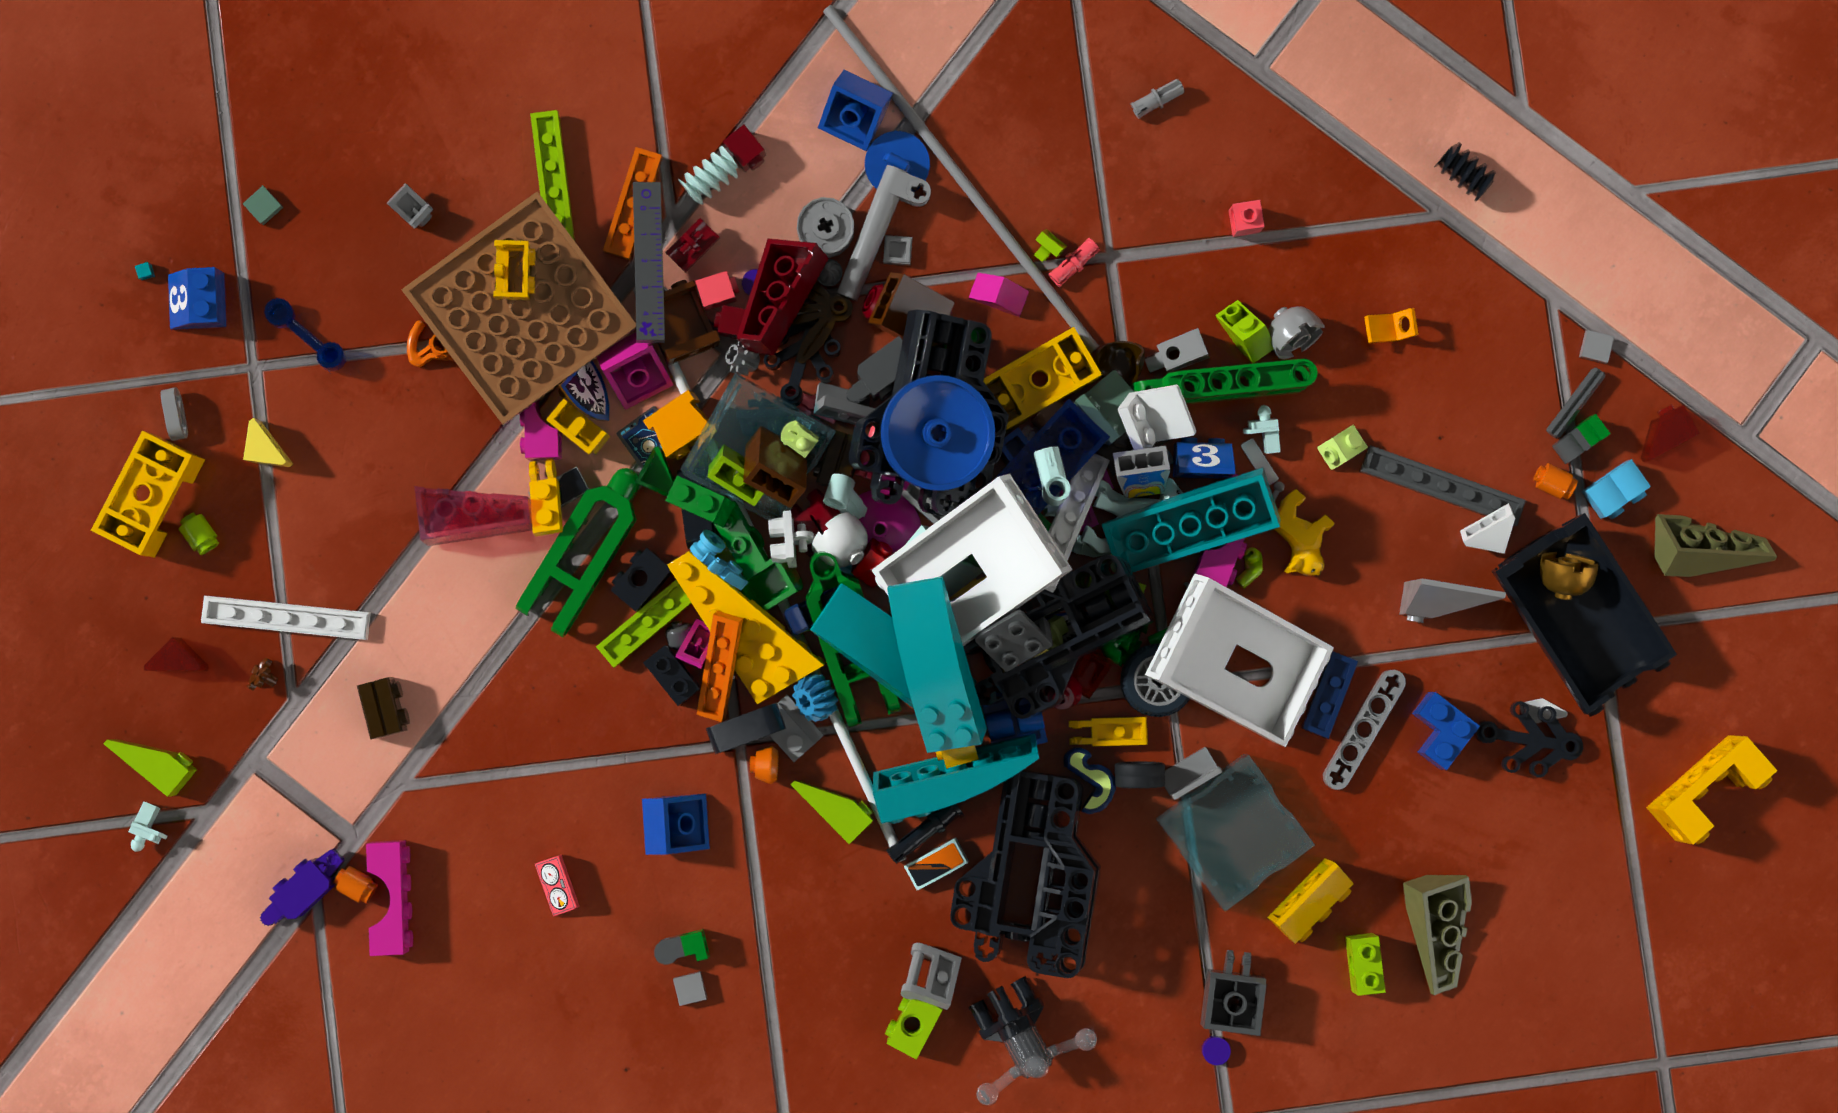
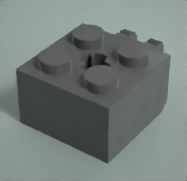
M900 336L858 365L857 374L859 381L852 385V388L847 390L848 392L846 393L849 402L860 404L861 401L863 402L868 397H871L874 402L879 398L881 401H884L892 395L903 341Z
M1227 950L1224 971L1207 968L1200 1024L1204 1029L1260 1036L1266 978L1262 975L1250 974L1251 953L1244 952L1242 956L1241 973L1232 972L1235 955L1232 950ZM1232 996H1235L1239 1003H1235L1233 1008H1229L1230 1005L1227 1002Z

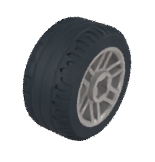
M1160 644L1147 645L1134 651L1123 665L1120 677L1122 693L1130 706L1144 715L1153 717L1172 715L1181 710L1190 700V698L1161 683L1157 686L1153 683L1152 678L1145 675Z

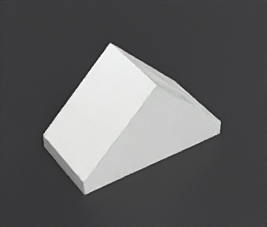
M1508 503L1460 530L1464 544L1468 547L1505 554L1515 521L1513 510Z

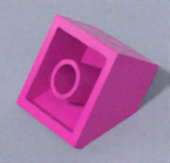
M636 332L618 341L597 357L603 373L625 410L674 385L653 344L637 343Z

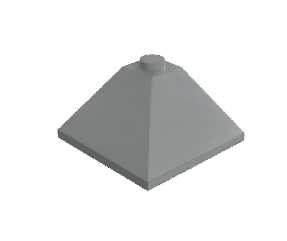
M1423 578L1404 582L1399 615L1407 616V621L1423 623L1424 619L1435 618L1504 599L1506 592Z

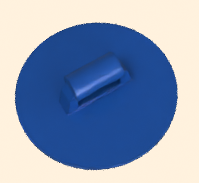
M891 131L877 137L869 146L865 156V171L869 181L876 189L887 165L897 167L910 175L926 180L930 169V158L926 147L917 137L903 131Z

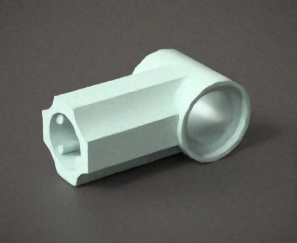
M1048 447L1035 451L1034 457L1043 489L1042 497L1051 506L1061 505L1069 496L1071 487L1066 479L1059 448ZM1051 485L1060 486L1063 490V496H1053L1049 491V487Z
M832 474L823 502L827 506L839 510L841 514L849 512L858 519L865 517L867 507L863 504L862 499L853 490L855 481L843 474Z

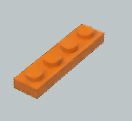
M635 147L603 248L604 253L631 260L634 250L633 182H655L663 159L661 154Z
M720 611L713 614L696 715L723 722L726 719L743 618Z

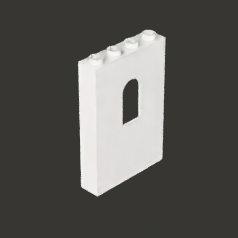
M1006 474L997 477L872 569V572L876 576L875 580L878 586L885 590L888 595V586L941 577L973 554L987 578L956 600L950 602L962 644L965 646L975 639L977 633L1006 617L1073 569L1012 476Z
M1194 574L1145 675L1256 734L1286 747L1294 734V729L1301 715L1306 709V704L1313 690L1318 685L1319 677L1324 667L1328 664L1334 647L1208 577ZM1236 644L1270 663L1272 676L1267 684L1258 687L1225 670Z

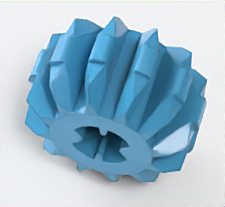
M809 674L794 685L795 693L792 696L796 700L795 706H798L800 715H805L807 721H822L837 710L835 703L838 702V698L834 695L835 689H832L831 681L825 680L823 674Z

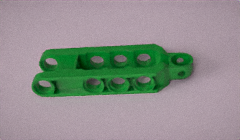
M1295 359L1176 371L1168 373L1162 379L1138 381L1133 384L1134 392L1179 385L1186 404L1299 393L1315 382L1318 371L1312 361L1308 359ZM1295 371L1301 373L1303 381L1297 379ZM1240 377L1248 380L1249 387L1241 384ZM1212 379L1219 381L1222 389H1216L1212 384ZM1184 382L1191 383L1195 391H1187Z
M629 468L619 469L612 476L607 486L585 491L564 525L563 532H560L516 605V610L529 616V611L538 597L544 594L553 578L573 589V592L551 627L552 632L562 638L565 637L637 521L632 500L637 494L640 485L635 483L638 474L634 470ZM603 500L617 508L619 517L581 579L578 580L560 569L558 564L568 548L573 547L574 543L572 542L582 525H586L589 521L587 517L596 502Z
M825 551L814 553L810 559V570L814 581L805 596L813 624L824 609L820 598L823 591L844 584L864 598L859 580L840 571L838 562L832 554ZM829 556L833 559L835 565H827L819 557ZM818 637L848 727L862 724L849 683L869 677L870 675L854 663L843 666L839 652ZM878 682L888 715L902 711L897 696Z

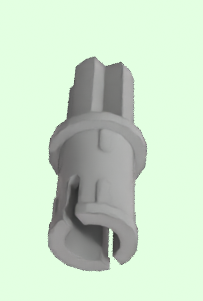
M1175 79L1157 90L1151 89V93L1130 103L1131 108H1133L1136 117L1140 119L1158 107L1162 109L1163 104L1182 95L1184 87L1179 79Z

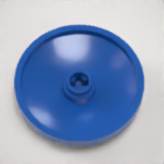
M927 376L908 383L890 400L881 423V442L889 464L905 481L927 490H949L968 483L983 470L993 451L995 424L987 402L970 384L950 376Z

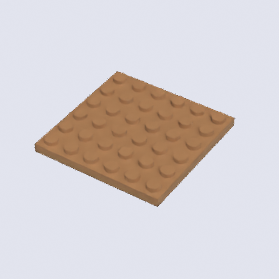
M538 191L401 289L503 425L636 329L635 321ZM494 240L529 241L530 248L535 249V266L530 265V276L535 277V293H529V300H496L494 298L493 291H495L496 276L494 275L496 248ZM509 251V292L522 293L523 252Z

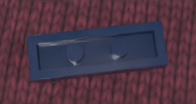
M1332 651L1330 660L1322 672L1302 724V729L1329 739L1358 661Z

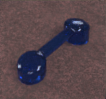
M275 298L266 304L264 313L271 325L276 328L288 327L317 352V361L323 369L334 372L344 366L346 353L341 346L335 342L324 344L295 320V311L288 301Z

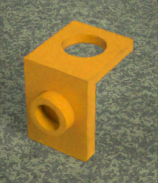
M1414 308L1393 314L1368 315L1364 317L1368 343L1395 342L1418 335ZM1405 316L1410 322L1407 332L1402 329V319Z

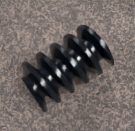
M1458 142L1445 152L1434 167L1443 164L1441 174L1452 171L1449 178L1450 181L1459 177L1458 188L1469 185L1466 194L1470 195L1476 191L1477 195L1474 200L1476 202L1494 182L1493 179L1496 172L1492 170L1485 174L1487 164L1484 163L1477 167L1479 158L1475 156L1468 160L1470 150L1467 149L1460 153L1462 144Z

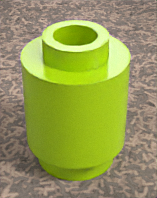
M191 513L180 521L182 525L178 530L193 551H198L200 555H204L219 544L216 539L217 534L202 514L196 516L195 513Z

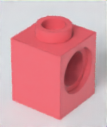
M1260 200L1236 203L1228 210L1233 237L1260 233L1265 227Z
M727 271L695 281L705 311L737 301L735 294L740 291L735 277L730 278Z

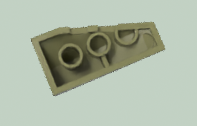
M1657 514L1655 518V559L1664 576L1692 577L1775 561L1777 558L1768 540L1764 537L1738 530H1733L1731 533L1716 529L1715 524L1708 522L1706 526L1691 523V518L1681 515Z
M1425 875L1404 882L1406 910L1430 992L1436 995L1456 988L1463 956L1460 953L1462 937H1466L1467 927L1464 926L1466 913L1470 912L1472 905L1469 877L1466 875Z

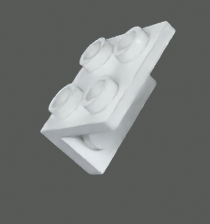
M1179 385L1129 393L1118 408L1134 450L1152 448L1157 441L1194 436L1196 433V428Z

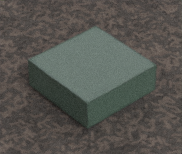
M264 186L259 188L243 203L262 225L267 223L283 208Z

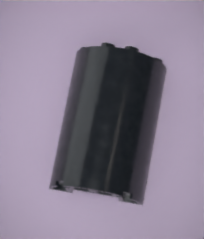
M1586 513L1563 523L1562 527L1551 530L1502 561L1498 565L1499 569L1496 567L1492 570L1493 575L1504 592H1506V595L1582 712L1590 717L1604 709L1603 704L1616 695L1614 693L1615 690L1621 686L1623 689L1637 682L1636 676L1643 671L1655 669L1656 672L1665 669L1671 664L1669 660L1677 655ZM1557 552L1556 558L1565 557L1566 553L1594 560V564L1599 565L1594 584L1587 592L1577 596L1573 595L1571 600L1555 597V592L1545 587L1540 576L1542 555L1544 553Z

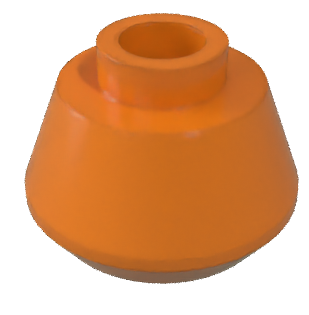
M770 746L756 751V756H750V773H755L756 779L768 784L777 781L778 750Z

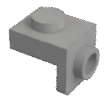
M406 183L387 202L414 229L418 225L423 227L432 217L430 212L433 208Z

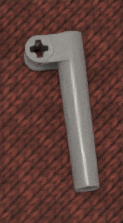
M886 166L837 294L854 301L858 300L899 200L916 207L925 205L931 195V188L928 182L910 175L897 167ZM918 187H922V193L926 196H920L919 199H915L914 192L911 190H917Z

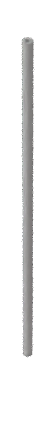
M829 5L825 8L823 13L882 88L893 93L891 99L1068 325L1076 329L1090 353L1094 352L1099 345L833 6Z

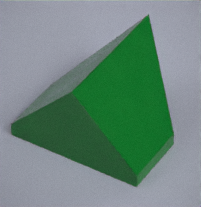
M658 446L653 448L635 483L667 497L674 483V478L662 448Z

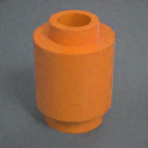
M1547 463L1545 467L1540 466L1533 478L1536 481V488L1558 499L1563 497L1568 500L1578 483V480L1573 478V474L1550 463Z
M349 866L346 870L341 868L334 880V883L337 884L336 891L358 903L362 901L367 904L378 887V884L373 882L372 877L352 866Z

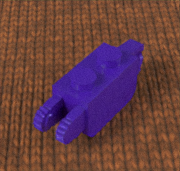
M331 849L319 858L309 861L304 859L293 869L295 874L289 880L283 878L272 888L275 893L269 897L272 903L260 914L262 924L264 926H271L280 922L284 917L287 919L302 917L334 888L335 877L333 875L345 861L338 851Z

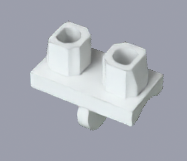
M791 510L783 511V517L768 520L770 538H785V543L770 545L772 562H787L789 568L797 567L795 545H799V552H807V544L813 543L815 536L813 532L806 531L805 524H798V531L794 532Z

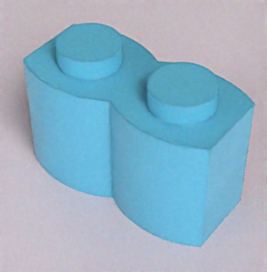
M1630 459L1588 486L1582 493L1600 519L1609 517L1611 520L1625 511L1622 506L1629 501L1635 504L1646 497L1645 491L1651 486L1633 460Z

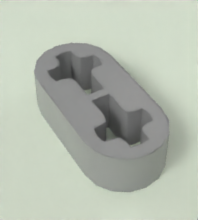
M178 388L161 390L162 408L170 439L175 441L187 438L188 427L182 397Z

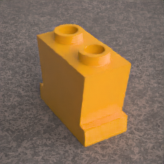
M687 390L643 420L648 430L656 432L665 456L670 459L676 458V460L685 457L691 452L690 447L696 443L701 445L709 441L713 437L712 433L717 430V427L696 405L700 400L695 392Z

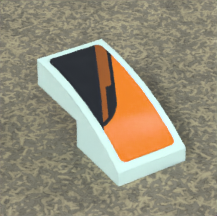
M954 838L907 863L904 868L916 890H919L964 866L969 860L957 838Z

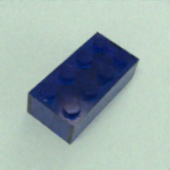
M1068 399L997 477L1010 474L1038 516L1048 504L1042 497L1043 489L1034 452L1043 448L1058 447L1066 479L1070 481L1110 436ZM1051 485L1049 487V491L1053 496H1056L1062 490L1058 485Z

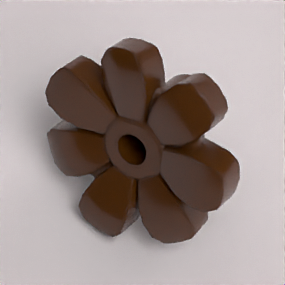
M265 658L260 662L259 666L255 665L251 673L254 675H251L247 688L254 691L256 687L260 688L264 683L271 687L276 684L278 677L270 673L271 669H269L272 660Z

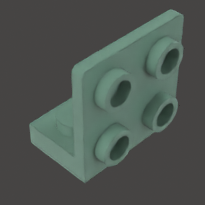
M1113 370L1087 393L1081 395L1073 403V407L1109 447L1126 432L1118 408L1127 395L1134 391L1118 372Z

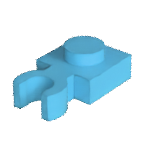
M709 552L701 559V562L708 566L707 569L719 575L724 581L739 590H742L748 583L741 574L743 569L734 561L730 560L727 563Z

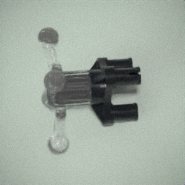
M1026 976L1010 984L1022 1004L1020 1010L1013 1007L1003 986L996 989L1001 998L1000 1001L994 991L987 994L999 1015L998 1021H994L984 999L968 1007L981 1029L978 1032L982 1039L1003 1042L1015 1064L1014 1067L1010 1068L994 1083H983L978 1087L976 1092L977 1100L983 1105L989 1106L994 1104L998 1099L999 1092L1019 1076L1027 1079L1030 1077H1044L1052 1065L1055 1056L1078 1048L1083 1051H1089L1097 1044L1096 1033L1089 1028H1083L1077 1032L1075 1038L1047 1048L1035 1026L1044 1008V1004L1040 997H1036Z

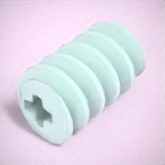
M723 146L719 147L721 156L714 152L710 154L712 163L706 159L702 160L704 169L698 166L693 167L695 176L686 172L684 174L686 183L678 179L692 199L700 205L704 204L703 194L710 199L712 198L711 188L718 192L721 191L720 181L726 185L730 184L727 175L730 174L734 178H738L736 169L739 167Z

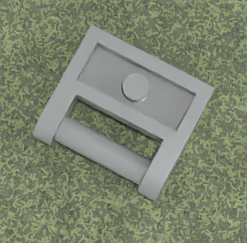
M914 943L911 949L913 957L907 981L902 985L901 996L910 1000L917 999L948 1010L951 1005L962 957L922 943ZM926 958L931 960L923 988L917 986L923 959Z

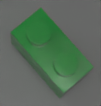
M678 475L665 500L680 509L723 528L735 505V502L725 496Z

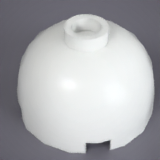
M844 512L829 520L825 524L828 529L823 535L818 532L812 543V551L814 553L825 551L832 554L836 558L839 568L859 563L864 557V551L868 542L867 531L863 524L854 514L852 516L849 512ZM829 556L819 557L827 565H835V562Z

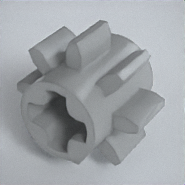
M737 341V345H731L726 352V363L731 365L729 371L732 373L748 376V373L754 372L759 365V354L747 350L740 341Z

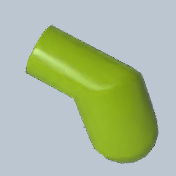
M1253 547L1245 551V570L1235 578L1236 582L1243 589L1260 576L1263 571L1262 554Z

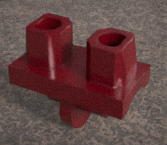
M699 218L665 253L686 273L720 237Z

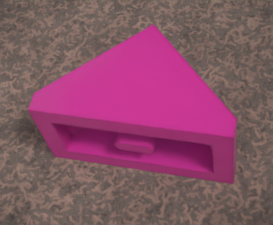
M977 273L968 299L1020 317L1029 291L1005 277Z
M696 618L676 654V658L700 669L705 667L710 631L703 621Z

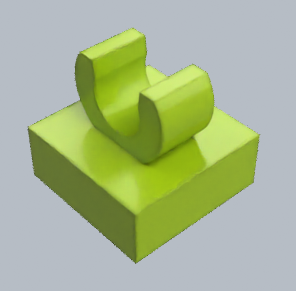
M1045 229L1035 239L1042 246L1034 256L1043 262L1051 253L1056 257L1061 255L1067 248V245Z

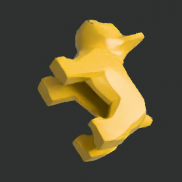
M1296 489L1281 501L1278 508L1281 519L1280 527L1274 530L1292 548L1291 561L1286 567L1285 572L1297 571L1306 576L1313 575L1316 577L1321 574L1325 565L1320 553L1323 533L1330 530L1335 523L1326 515L1313 524L1296 517V506H1299L1306 499Z

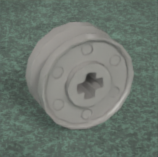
M821 197L810 201L802 208L798 216L797 233L800 242L817 243L829 258L840 255L849 247L854 236V220L850 210L844 203L834 198ZM825 222L826 225L832 224L830 227L831 232L819 231L821 223Z

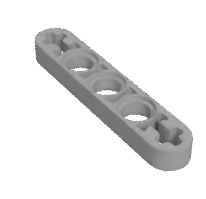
M1386 670L1379 676L1324 770L1323 781L1329 788L1335 790L1343 789L1350 782L1405 687V677L1400 671ZM1395 675V681L1398 683V686L1389 689L1387 694L1392 695L1390 700L1386 695L1378 693V690L1380 688L1382 691H1385L1389 684L1385 681L1386 677H1393ZM1375 698H1381L1385 702V710L1380 714L1374 713L1371 709V702ZM1363 721L1368 722L1372 729L1371 734L1364 738L1357 733V726ZM1348 745L1354 746L1358 751V755L1353 761H1347L1343 756V750ZM1337 760L1351 766L1349 771L1346 768H1343L1341 771L1342 782L1336 781L1334 784L1331 783L1333 778L1330 776V773L1337 772L1341 765L1336 764Z

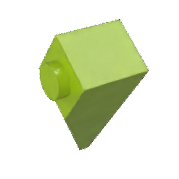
M109 739L104 742L107 748L167 797L176 796L197 771L191 765L193 761L182 752L176 753L118 739Z
M795 780L791 784L848 844L873 821V818L870 816L873 811L862 800L857 803L854 799L799 780Z

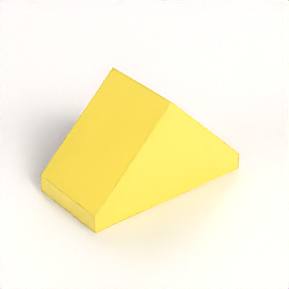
M252 418L248 424L243 460L252 463L291 467L293 465L292 461L262 421Z

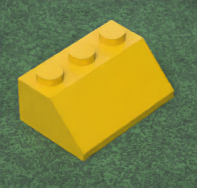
M1324 858L1267 918L1293 943L1303 942L1313 932L1311 927L1318 920L1323 922L1332 913L1330 908L1337 901L1342 902L1350 895L1351 890L1349 888L1354 883L1335 862Z

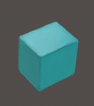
M145 262L135 266L138 279L143 281L155 277L151 263Z

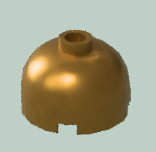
M1557 552L1544 553L1542 555L1540 576L1545 587L1555 592V597L1571 600L1573 595L1577 596L1587 592L1594 584L1599 566L1594 564V560L1566 553L1565 557L1556 558Z

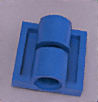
M1023 698L1019 703V709L1024 714L1028 713L1031 705L1026 698ZM1005 700L994 705H982L991 744L1035 734L1037 745L1048 742L1042 713L1032 718L1020 719L1013 716Z

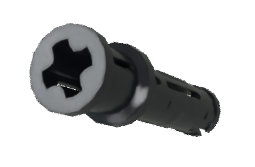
M954 804L931 812V814L926 816L927 819L887 849L886 852L897 865L937 832L940 834L946 831L945 827L955 819L964 817L958 805Z

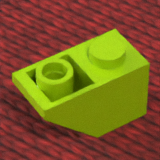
M1235 301L1215 315L1239 351L1253 364L1273 350L1272 338L1266 325L1240 301Z

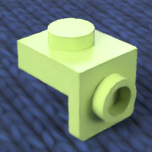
M1351 425L1318 446L1320 454L1331 470L1368 448L1354 425Z

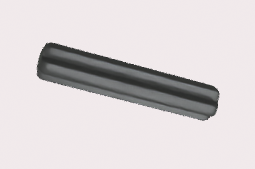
M1598 368L1590 370L1548 426L1546 431L1552 437H1561L1604 380V372Z

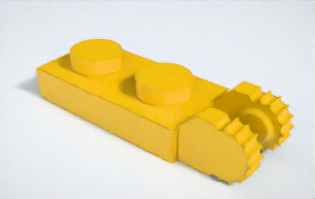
M553 458L546 459L545 461L548 479L540 480V469L537 461L529 462L532 529L535 536L563 532L560 487Z
M1147 717L1091 718V720L1069 721V727L1073 729L1091 727V738H1069L1070 745H1148Z

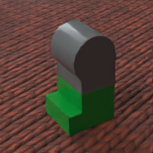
M1594 414L1574 427L1554 443L1552 447L1562 461L1567 464L1611 433L1597 414Z
M704 929L665 938L656 945L654 950L656 960L664 965L673 963L677 958L692 954L696 955L697 961L708 959L710 956Z

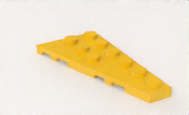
M691 550L667 565L709 631H711L713 614L717 611L743 618L735 671L757 704L827 663L820 656L817 657L807 649V645L800 639L797 640L785 630V626L754 600H749L738 588L724 581L719 575L707 569L708 566L698 560Z

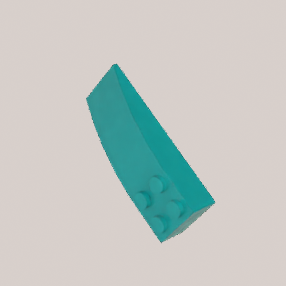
M1260 468L1130 512L1102 523V528L1111 554L1125 559L1132 571L1136 572L1280 527L1281 519L1264 468Z
M943 576L888 586L887 591L898 649L927 753L981 745L987 731V726Z
M840 584L810 631L913 708L892 617L846 585ZM972 677L975 685L977 681Z
M1035 734L976 747L978 760L946 769L944 760L938 761L937 757L873 772V795L881 824L886 822L890 824L899 823L904 818L911 816L925 817L931 814L932 811L963 802L1015 776L1039 759Z

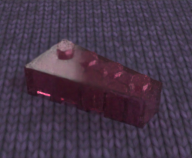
M414 486L420 540L427 546L533 530L531 500L528 496L496 493L485 494L475 491L462 492Z

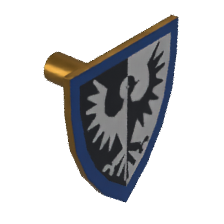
M591 361L579 371L567 377L559 385L558 392L562 398L567 397L573 406L584 415L595 420L609 421L607 390L599 370L594 362Z

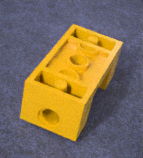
M1072 327L987 376L983 382L1009 414L1006 433L1027 422L1029 417L1073 392L1076 394L1095 383L1102 374L1076 329ZM1040 371L1046 374L1048 381L1044 386L1038 387L1033 384L1032 375L1035 372Z
M142 431L91 531L141 556L155 558L167 535L166 532L158 529L181 483L184 481L193 484L205 459L155 434ZM146 485L150 490V495L145 501H140L137 497V490L141 486Z
M1728 735L1646 808L1675 841L1693 845L1695 843L1700 844L1709 837V831L1714 825L1692 801L1693 799L1698 800L1708 792L1707 787L1712 782H1718L1726 776L1737 787L1743 788L1748 786L1751 789H1762L1773 780L1771 776L1777 770L1748 737Z

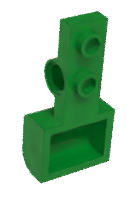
M733 501L735 505L725 527L723 528L716 524L715 526L736 563L743 569V577L748 581L745 587L739 591L749 600H754L765 611H768L802 590L803 582L797 570L789 568L787 562H772V559L767 557L763 550L765 543L761 533L754 526L748 524L736 501Z

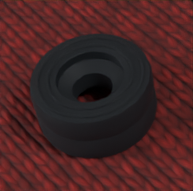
M1149 761L1116 763L1115 785L1120 788L1165 786V764Z

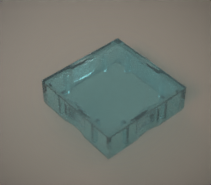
M735 373L683 463L681 471L686 477L712 491L735 499L746 509L766 520L783 517V511H789L791 508L766 494L762 495L755 507L707 477L710 463L724 444L745 457L746 444L760 426L781 437L784 426L791 421L797 420L819 436V441L807 455L808 476L810 471L819 462L836 431L825 422Z
M1248 754L1241 755L1222 769V773L1203 783L1156 818L1159 825L1219 907L1225 912L1257 889L1268 876L1284 869L1315 846L1293 814L1280 803L1271 784Z

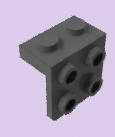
M1021 610L1014 611L975 635L976 643L1006 672L1053 646L1050 622L1044 616L1033 622Z

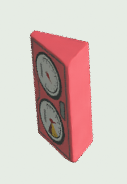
M561 854L535 864L553 916L580 907Z

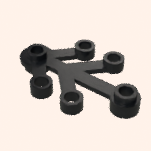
M819 320L790 326L780 345L786 344L790 337L804 331L802 339L775 353V355L766 354L764 356L766 368L772 371L777 370L782 363L797 356L805 336ZM831 334L824 343L826 355L835 358L841 353L840 343L833 339ZM836 345L838 348L835 352L828 351L829 346ZM817 352L810 360L817 370L816 374L819 381L829 383L834 378L833 370L829 365L825 364L821 355ZM797 357L789 383L785 384L780 391L783 403L789 407L800 405L804 397L800 384L807 361L799 363ZM770 358H777L775 364H768ZM828 370L830 375L824 378L820 376L821 372ZM790 389L796 390V394L792 397L786 395Z
M1522 701L1514 702L1510 707V712L1520 720L1528 733L1499 729L1493 722L1482 721L1478 723L1480 727L1474 734L1476 739L1482 743H1492L1497 739L1526 744L1525 747L1514 755L1506 756L1502 760V768L1510 773L1517 772L1521 763L1542 748L1554 749L1541 761H1533L1529 765V772L1534 777H1544L1548 772V768L1562 758L1574 760L1583 752L1581 738L1577 734L1566 733L1556 719V711L1553 707H1541L1538 710L1537 716L1540 721L1547 723L1556 738L1545 737L1530 716L1528 705ZM1519 704L1524 708V712L1521 715H1518L1515 711L1516 706ZM1546 709L1551 712V717L1548 720L1543 717V711ZM1486 727L1492 729V735L1488 738L1484 735ZM1569 741L1574 744V749L1570 752L1566 749V743ZM1513 759L1515 767L1510 770L1507 767V761ZM1536 764L1542 766L1540 774H1536L1534 771Z

